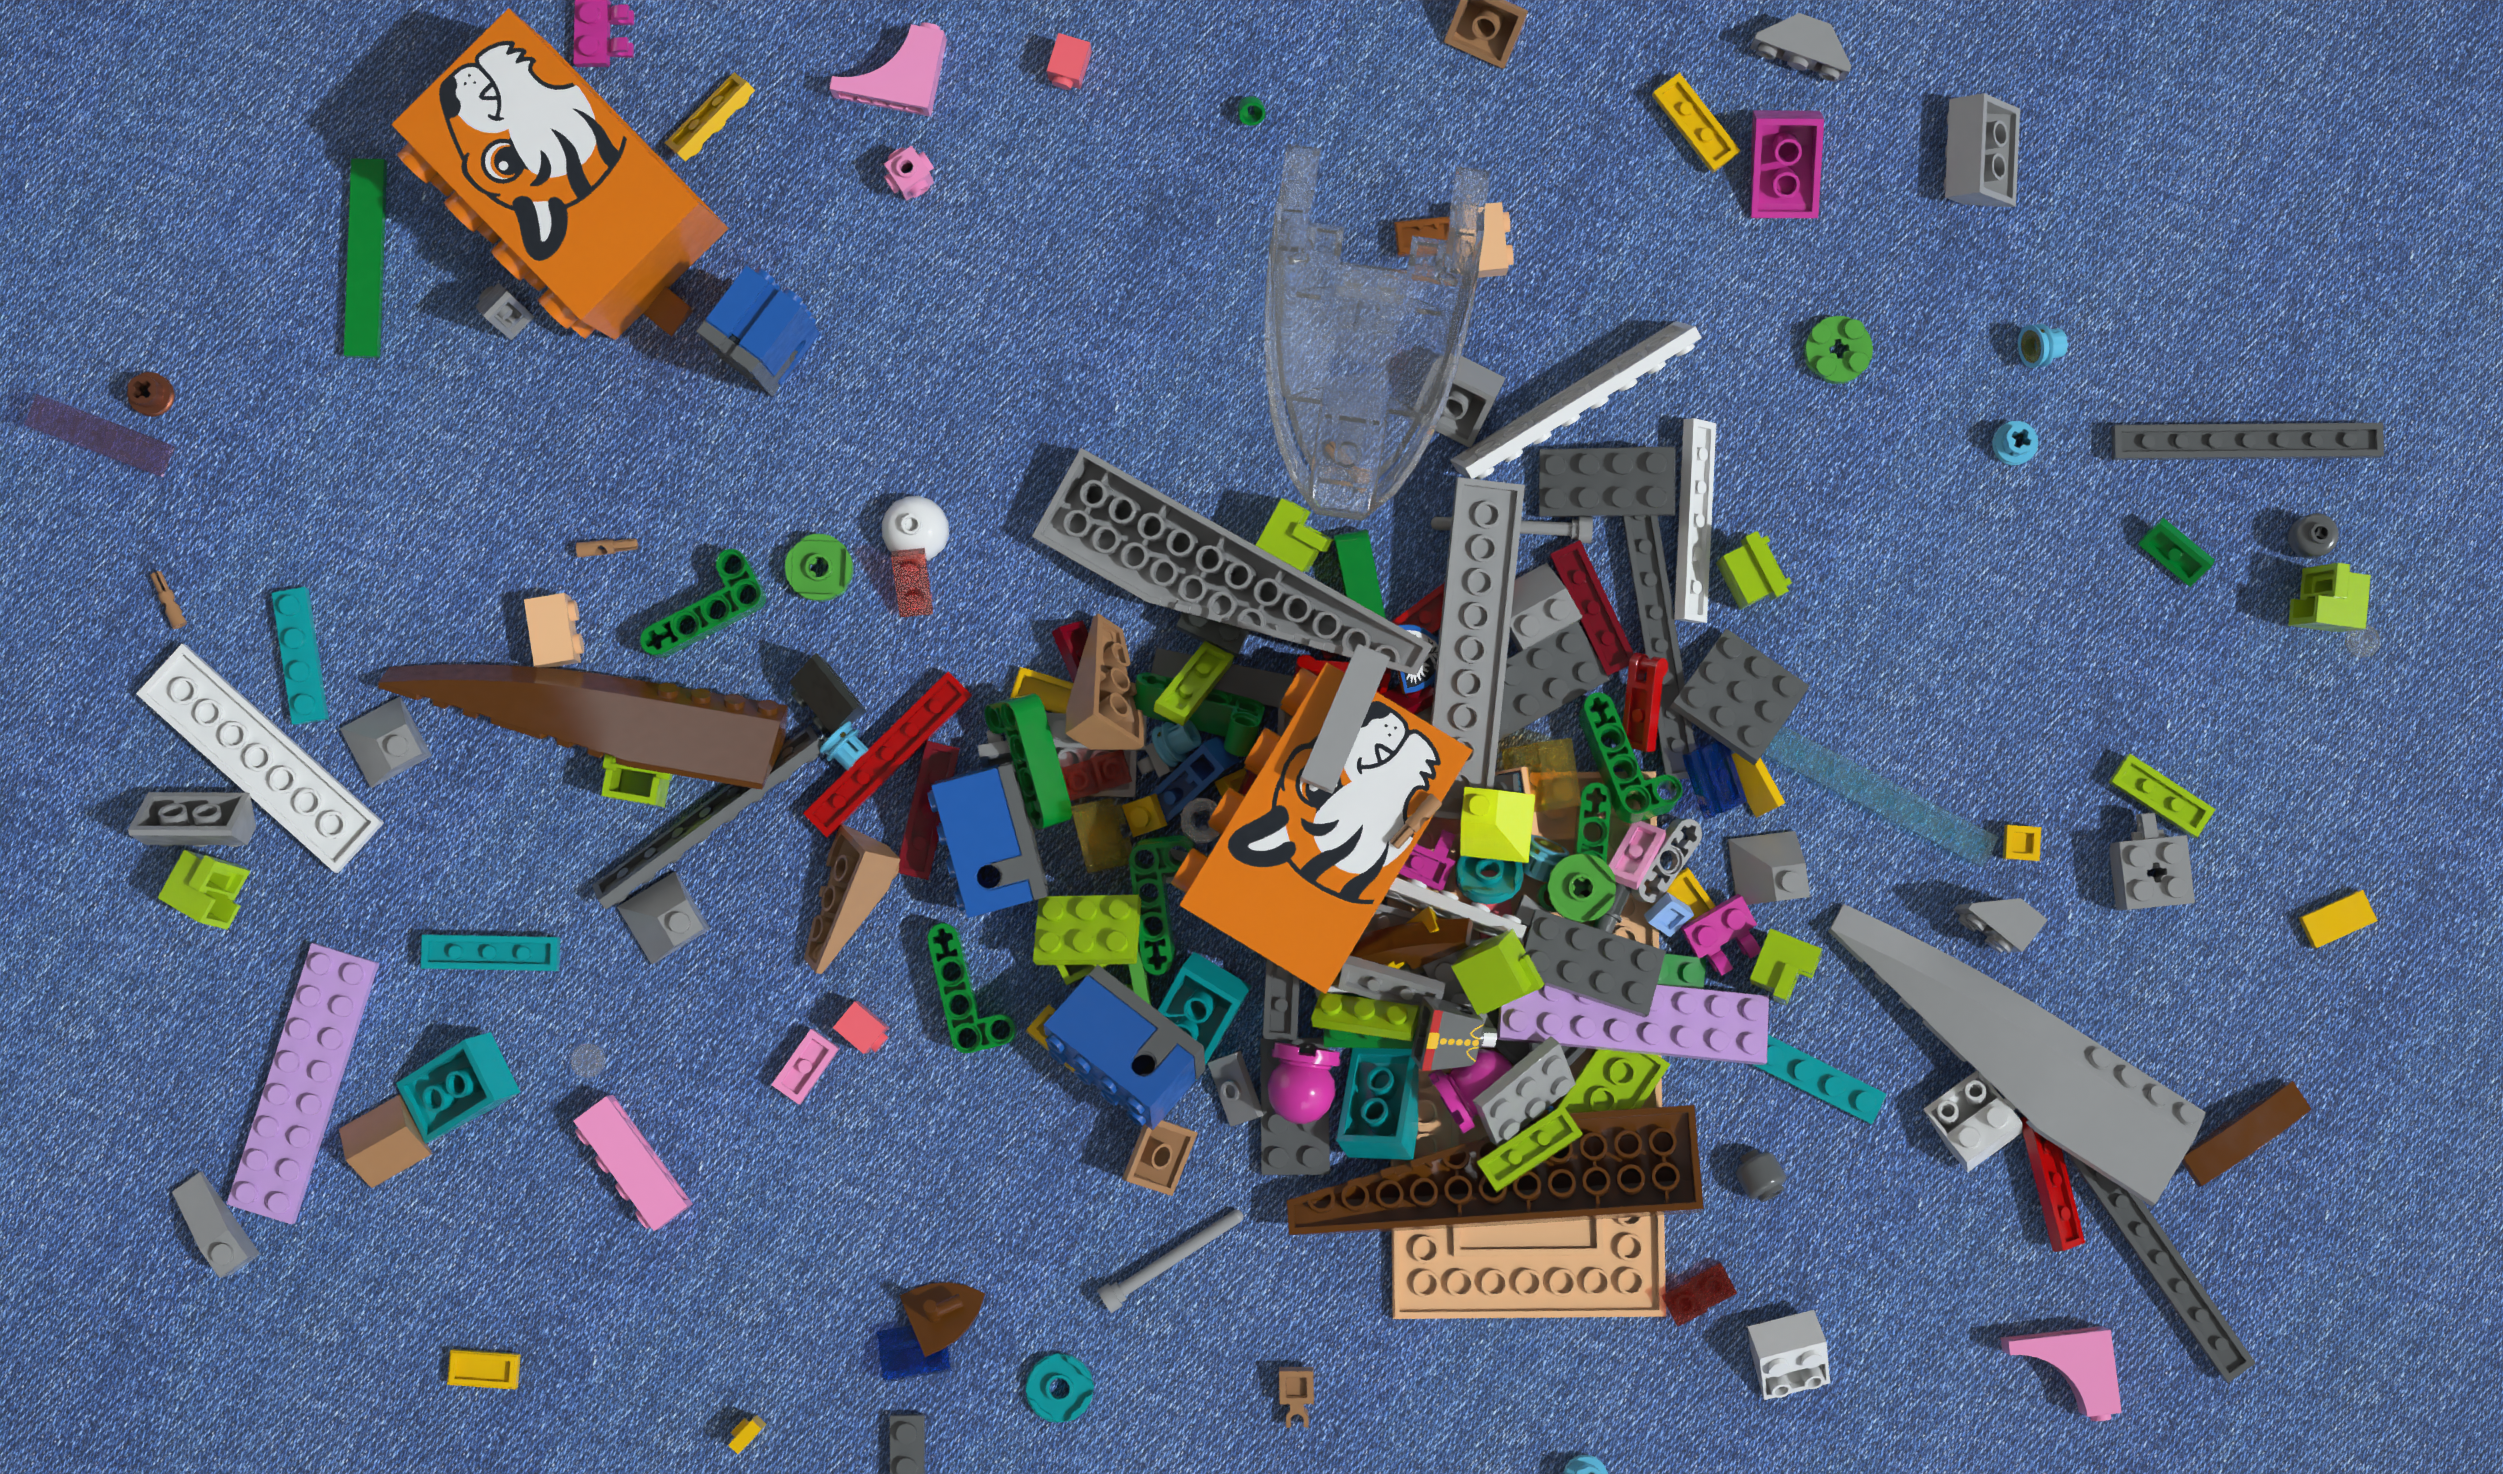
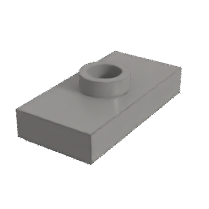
M1241 1051L1208 1062L1230 1127L1263 1116Z

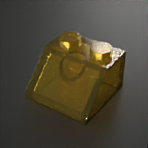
M1572 738L1537 742L1501 750L1504 770L1526 767L1530 794L1536 795L1534 812L1541 813L1576 808L1582 805Z
M1110 798L1071 806L1087 873L1094 875L1129 866L1128 858L1133 848L1130 837L1123 838L1120 825L1126 824L1122 805H1115L1114 800Z

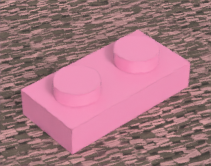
M1643 821L1631 824L1609 863L1617 883L1635 890L1638 889L1666 838V830Z
M810 1029L776 1077L772 1086L797 1104H801L840 1048L814 1029Z

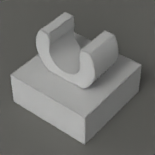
M990 730L987 731L988 744L978 745L979 757L983 768L1011 761L1012 756L1007 740L1003 741L1001 733L994 734Z
M1153 743L1146 746L1149 756L1137 762L1142 775L1156 770L1158 777L1170 775L1179 767V764L1175 767L1165 764L1156 752Z

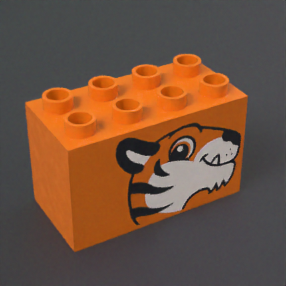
M510 8L391 124L408 141L397 153L401 161L426 184L431 182L447 197L451 195L443 203L472 232L477 230L492 244L501 238L502 240L491 250L493 256L518 280L521 281L524 278L537 291L540 292L547 285L549 289L538 299V302L566 329L571 327L584 339L597 329L616 340L648 309L665 286L669 288L729 229L540 34Z
M1326 662L1318 676L1303 667L1300 669L1281 701L1280 709L1293 716L1285 732L1280 736L1265 727L1244 762L1246 764L1244 768L1257 775L1246 796H1243L1230 787L1227 789L1208 821L1210 828L1222 834L1208 857L1192 848L1171 882L1174 887L1186 893L1180 903L1182 908L1324 994L1328 992L1433 815L1399 849L1395 848L1390 843V840L1406 824L1405 821L1415 813L1416 809L1430 794H1433L1440 802L1443 801L1473 751L1471 748L1376 692L1333 794L1300 781L1303 770L1345 675L1343 671Z

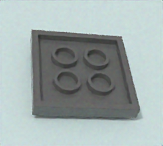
M1726 628L1670 708L1752 765H1755L1810 686Z

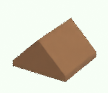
M1460 0L1444 43L1504 69L1525 25L1528 10L1506 0Z
M401 1095L394 1097L339 1128L345 1160L371 1188L433 1154L428 1144H425Z
M1164 1118L1153 1131L1144 1124L1122 1179L1173 1196L1198 1133Z

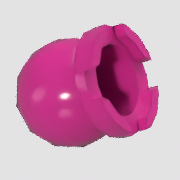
M1275 1042L1271 1056L1279 1058L1281 1063L1272 1071L1267 1084L1269 1100L1274 1111L1280 1117L1294 1124H1307L1319 1120L1329 1110L1335 1097V1081L1329 1070L1331 1066H1340V1052L1315 1047L1314 1054L1299 1052V1045Z
M1478 1049L1476 1062L1472 1066L1452 1068L1450 1074H1444L1440 1069L1428 1076L1441 1094L1440 1098L1464 1134L1475 1127L1472 1121L1474 1115L1479 1116L1473 1100L1513 1067L1502 1054L1490 1049Z

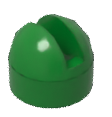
M1249 96L1244 97L1239 102L1238 114L1242 123L1254 126L1263 121L1266 113L1264 105L1259 98ZM1253 106L1254 114L1248 115L1247 107Z

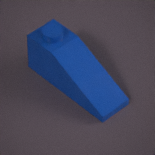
M1218 735L1203 743L1149 795L1156 793L1166 823L1168 824L1215 785L1214 782L1224 777L1241 760L1224 749V740Z

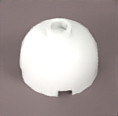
M908 496L894 502L886 511L882 521V538L888 550L899 560L911 564L925 563L931 560V558L935 557L945 548L949 537V522L943 510L932 500L921 496Z

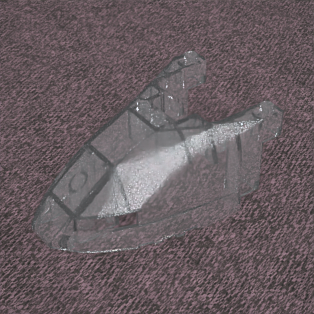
M1287 144L1282 182L1275 205L1266 277L1264 347L1266 384L1271 418L1278 447L1290 479L1314 513L1363 521L1392 498L1411 474L1429 444L1447 404L1448 396L1457 373L1474 303L1484 236V213L1490 171L1456 166L1445 240L1412 236L1407 270L1341 262L1345 227L1312 222L1321 148ZM1283 397H1285L1287 409L1296 436L1297 443L1311 468V475L1309 474L1304 462L1302 461L1296 449L1291 429L1287 420ZM1423 416H1426L1417 435L1415 436L1414 440L1412 441L1407 451L1401 458L1400 462L1378 484L1379 478L1400 457L1408 442L1417 430Z

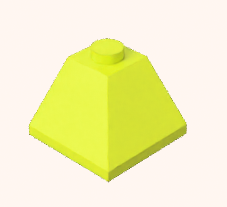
M1464 787L1460 856L1529 863L1536 795Z

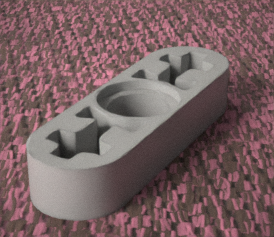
M1680 818L1671 822L1666 829V838L1638 889L1631 888V894L1636 900L1654 903L1662 898L1702 839V829L1697 821ZM1682 828H1688L1685 832L1688 836L1687 840H1682L1684 836L1681 831ZM1665 851H1668L1672 856V864L1667 870L1663 869L1660 864V857ZM1645 881H1651L1649 883L1650 893H1645L1647 889L1644 885Z

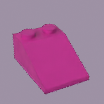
M1753 110L1751 218H1818L1824 117L1820 111Z

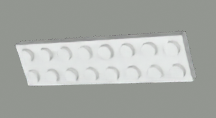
M1677 321L1671 323L1450 460L1457 472L1470 479L1476 477V479L1480 480L1487 477L1495 470L1493 466L1503 460L1509 462L1516 459L1523 453L1522 448L1532 442L1539 444L1547 440L1552 435L1550 431L1560 425L1566 427L1573 424L1580 418L1579 413L1589 407L1595 409L1602 406L1609 400L1608 395L1618 389L1622 392L1633 387L1638 382L1636 378L1646 372L1652 374L1659 371L1666 365L1665 360L1673 355L1682 356L1695 347L1693 343L1701 339L1696 326Z
M181 644L136 693L243 791L250 793L253 800L335 873H339L384 823L187 645Z

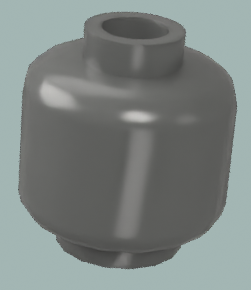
M2312 513L2297 519L2291 525L2288 532V543L2291 549L2298 556L2305 559H2315L2330 553L2336 547L2339 539V530L2336 523L2329 516L2322 513Z
M1754 1149L1740 1158L1742 1164L1737 1168L1735 1175L1750 1199H1759L1762 1203L1784 1191L1782 1185L1785 1183L1787 1176L1773 1153L1763 1152L1760 1154L1757 1149Z

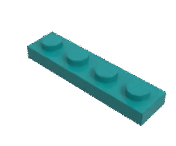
M301 587L272 592L292 725L297 726L329 720L309 588Z
M422 935L421 969L559 971L560 937Z
M1768 1035L1767 1063L1764 1065L1751 1064L1871 1125L1887 1095Z

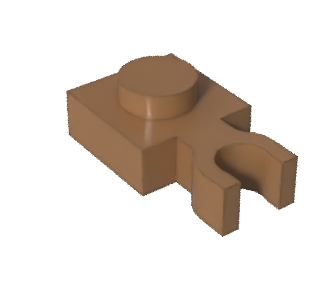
M1279 1367L1280 1404H1290L1286 1414V1428H1291V1417L1296 1414L1303 1417L1304 1427H1309V1413L1304 1404H1314V1367Z

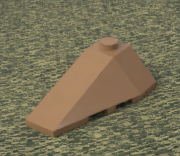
M1099 613L1093 616L1068 701L1065 734L1090 750H1139L1144 747V717L1141 710H1136L1133 696L1137 694L1135 683L1130 682L1126 667L1131 662L1123 629Z
M842 824L838 829L828 854L826 866L831 867L827 887L821 886L818 896L822 897L821 914L815 916L812 921L804 955L805 961L818 974H822L888 891L892 879L898 874L899 862L901 860L889 846Z

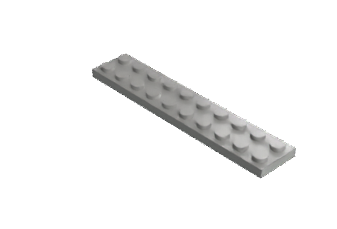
M1456 478L1430 724L1473 751L1441 802V807L1435 812L1433 817L1461 820L1464 787L1492 790L1494 787L1525 485Z

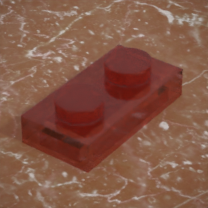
M925 548L891 551L900 617L932 615L934 606Z

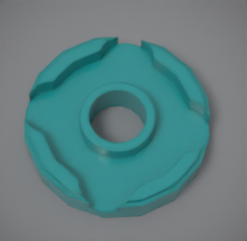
M1460 856L1455 867L1456 884L1462 894L1474 902L1483 904L1502 903L1512 898L1521 888L1523 882L1522 862ZM1494 870L1498 874L1493 877H1485L1481 872Z
M1055 1353L1045 1356L1033 1366L1027 1377L1026 1393L1028 1403L1038 1416L1049 1422L1057 1423L1075 1420L1086 1411L1093 1397L1094 1382L1090 1370L1082 1360L1071 1354ZM1060 1378L1067 1381L1070 1387L1069 1393L1064 1397L1054 1396L1050 1390V1384L1053 1380Z

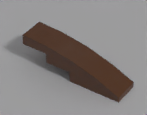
M1470 918L1436 919L1439 930L1432 933L1429 932L1423 921L1367 932L1361 935L1350 956L1382 965L1392 961L1397 965L1406 961L1412 969H1416L1469 947L1473 922Z
M2293 1081L2286 1082L2264 1100L2253 1103L2232 1121L2224 1122L2187 1151L2181 1162L2196 1185L2201 1187L2264 1146L2312 1109Z

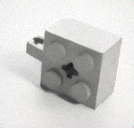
M2155 813L2137 814V832L2131 833L2132 841L2110 844L2109 853L2116 911L2195 903L2187 835L2165 837L2164 830L2157 829ZM2155 869L2156 876L2148 877L2147 870Z

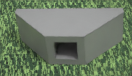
M1801 13L1757 32L1750 46V49L1756 50L1757 55L1765 59L1773 60L1776 57L1787 61V64L1794 69L1801 71L1810 69L1818 72L1821 78L1832 82L1844 81L1851 69V64L1832 25Z

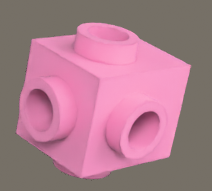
M913 146L906 150L904 147L895 150L888 156L889 161L884 163L888 172L884 176L886 182L894 194L900 191L906 201L912 197L916 198L924 194L930 188V185L934 183L929 172L934 169L933 165L923 151L917 154ZM913 166L911 172L903 173L905 170Z

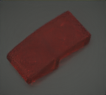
M1123 750L1100 755L1087 761L1061 768L1070 801L1132 782Z
M1719 1261L1661 1296L1676 1325L1679 1327L1706 1313L1708 1308L1737 1294V1291Z

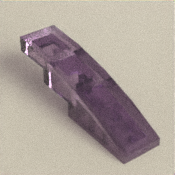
M36 394L24 423L25 426L160 477L164 476L175 449L173 445Z

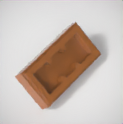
M1461 215L1394 222L1397 257L1464 250Z

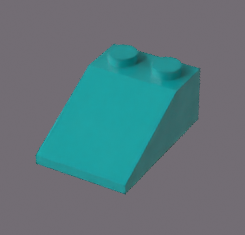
M1193 952L1181 967L1158 1011L1204 1046L1206 1066L1252 986Z
M491 1032L461 1041L396 1083L425 1144L485 1114L520 1093Z
M1352 1049L1336 1139L1348 1158L1413 1160L1418 1133L1419 1067L1411 1058L1412 1049Z

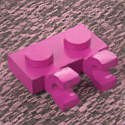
M575 0L574 65L576 67H610V57L634 58V44L629 43L627 37H616L610 40V25H634V11L629 10L628 4L611 7L610 0Z
M1442 830L1434 851L1416 844L1399 874L1421 881L1437 891L1443 890L1455 863L1454 860L1446 856L1456 835Z
M1739 894L1680 928L1694 955L1697 958L1706 955L1712 969L1715 972L1718 971L1721 976L1733 969L1729 960L1720 949V946L1735 938L1742 954H1747L1750 959L1761 952L1757 941L1749 932V929L1756 926L1757 923L1743 897Z

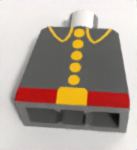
M1423 996L1411 1058L1421 1071L1472 1066L1476 1062L1479 1047L1493 1048L1495 1046L1497 1032L1495 1027L1483 1026V1019L1470 1006Z

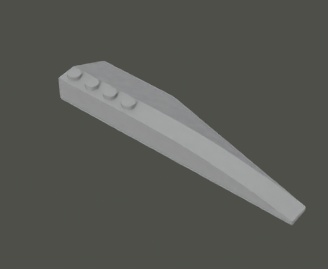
M1080 448L1032 535L1033 538L1148 603L1352 658L1357 644H1361L1391 657L1386 668L1412 675H1417L1433 645L1082 448Z
M1843 904L1840 907L1828 932L1859 962L1865 961L1874 970V976L1883 985L1888 983L1901 996L1899 1001L1909 1010L1913 1008L1924 1018L1922 1023L1963 1062L1968 1061L1976 1068L1979 1073L1977 1076L1986 1085L1991 1083L2005 1097L2003 1101L2012 1110L2017 1108L2028 1119L2026 1123L2035 1132L2150 1206L2156 1204L2194 1142L2205 1117V1111L2045 1009L1980 971L1850 906Z

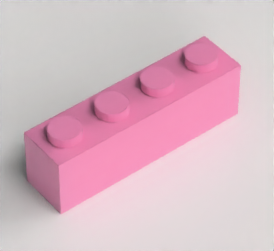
M614 1095L604 1097L574 1120L578 1127L575 1129L578 1138L584 1145L588 1146L590 1144L598 1154L595 1157L596 1162L605 1173L611 1172L618 1182L615 1184L617 1191L626 1201L631 1199L638 1209L635 1214L645 1228L651 1227L653 1231H656L693 1204Z

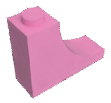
M924 22L920 26L911 24L908 36L901 49L882 67L860 76H832L830 91L833 97L931 117L947 42L944 31L940 30L939 26Z
M2098 1326L2001 1337L2003 1352L2009 1355L2037 1357L2056 1368L2070 1385L2079 1413L2090 1417L2091 1421L2112 1419L2111 1414L2122 1413L2110 1329Z

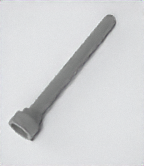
M1579 516V519H1572V523L1521 520L1520 534L1571 536V539L1591 544L1593 517ZM1434 517L1431 520V527L1435 530L1450 531L1452 517Z
M1233 1210L1120 1284H1117V1282L1112 1285L1107 1283L1099 1288L1097 1292L1111 1313L1123 1306L1122 1302L1127 1300L1126 1296L1240 1223L1244 1217L1243 1213L1240 1210Z

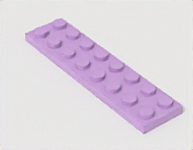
M311 943L227 1205L288 1224H295L379 966L378 962Z
M1543 985L1541 989L1498 1008L1497 1040L1542 1044L1552 1036L1561 1046L1764 1065L1767 1063L1769 996L1657 985L1649 1016L1642 1017Z

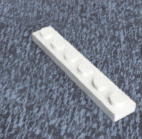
M1695 418L1684 419L1674 620L1707 623L1716 423Z
M1396 878L1385 895L1388 898L1420 910H1424L1429 906L1436 912L1437 916L1444 919L1470 918L1473 922L1472 929L1492 937L1513 928L1522 946L1527 936V926L1522 925L1523 922L1519 918L1509 914H1504L1503 917L1490 913L1491 910L1487 906L1480 903L1472 902L1471 905L1458 901L1459 898L1455 894L1448 891L1440 890L1439 893L1428 890L1426 889L1427 885L1416 879L1409 878L1407 881Z

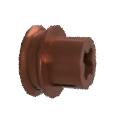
M145 372L130 380L127 396L133 409L145 416L156 417L169 411L173 405L175 393L168 379L158 373ZM148 388L151 394L146 398L143 395L144 391Z

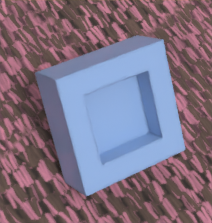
M1667 892L1644 916L1650 925L1671 937L1694 914L1690 906Z

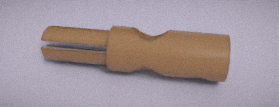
M636 538L576 543L578 558L615 554L616 552L638 549Z
M156 571L159 581L155 573H152L150 577L159 594L158 598L161 604L166 607L165 613L172 628L179 629L187 625V621L182 615L180 606L174 601L175 595L169 589L162 572Z
M1430 794L1416 809L1415 813L1409 816L1405 821L1406 824L1393 836L1390 843L1399 849L1414 832L1417 833L1423 823L1441 807L1442 803L1433 794Z

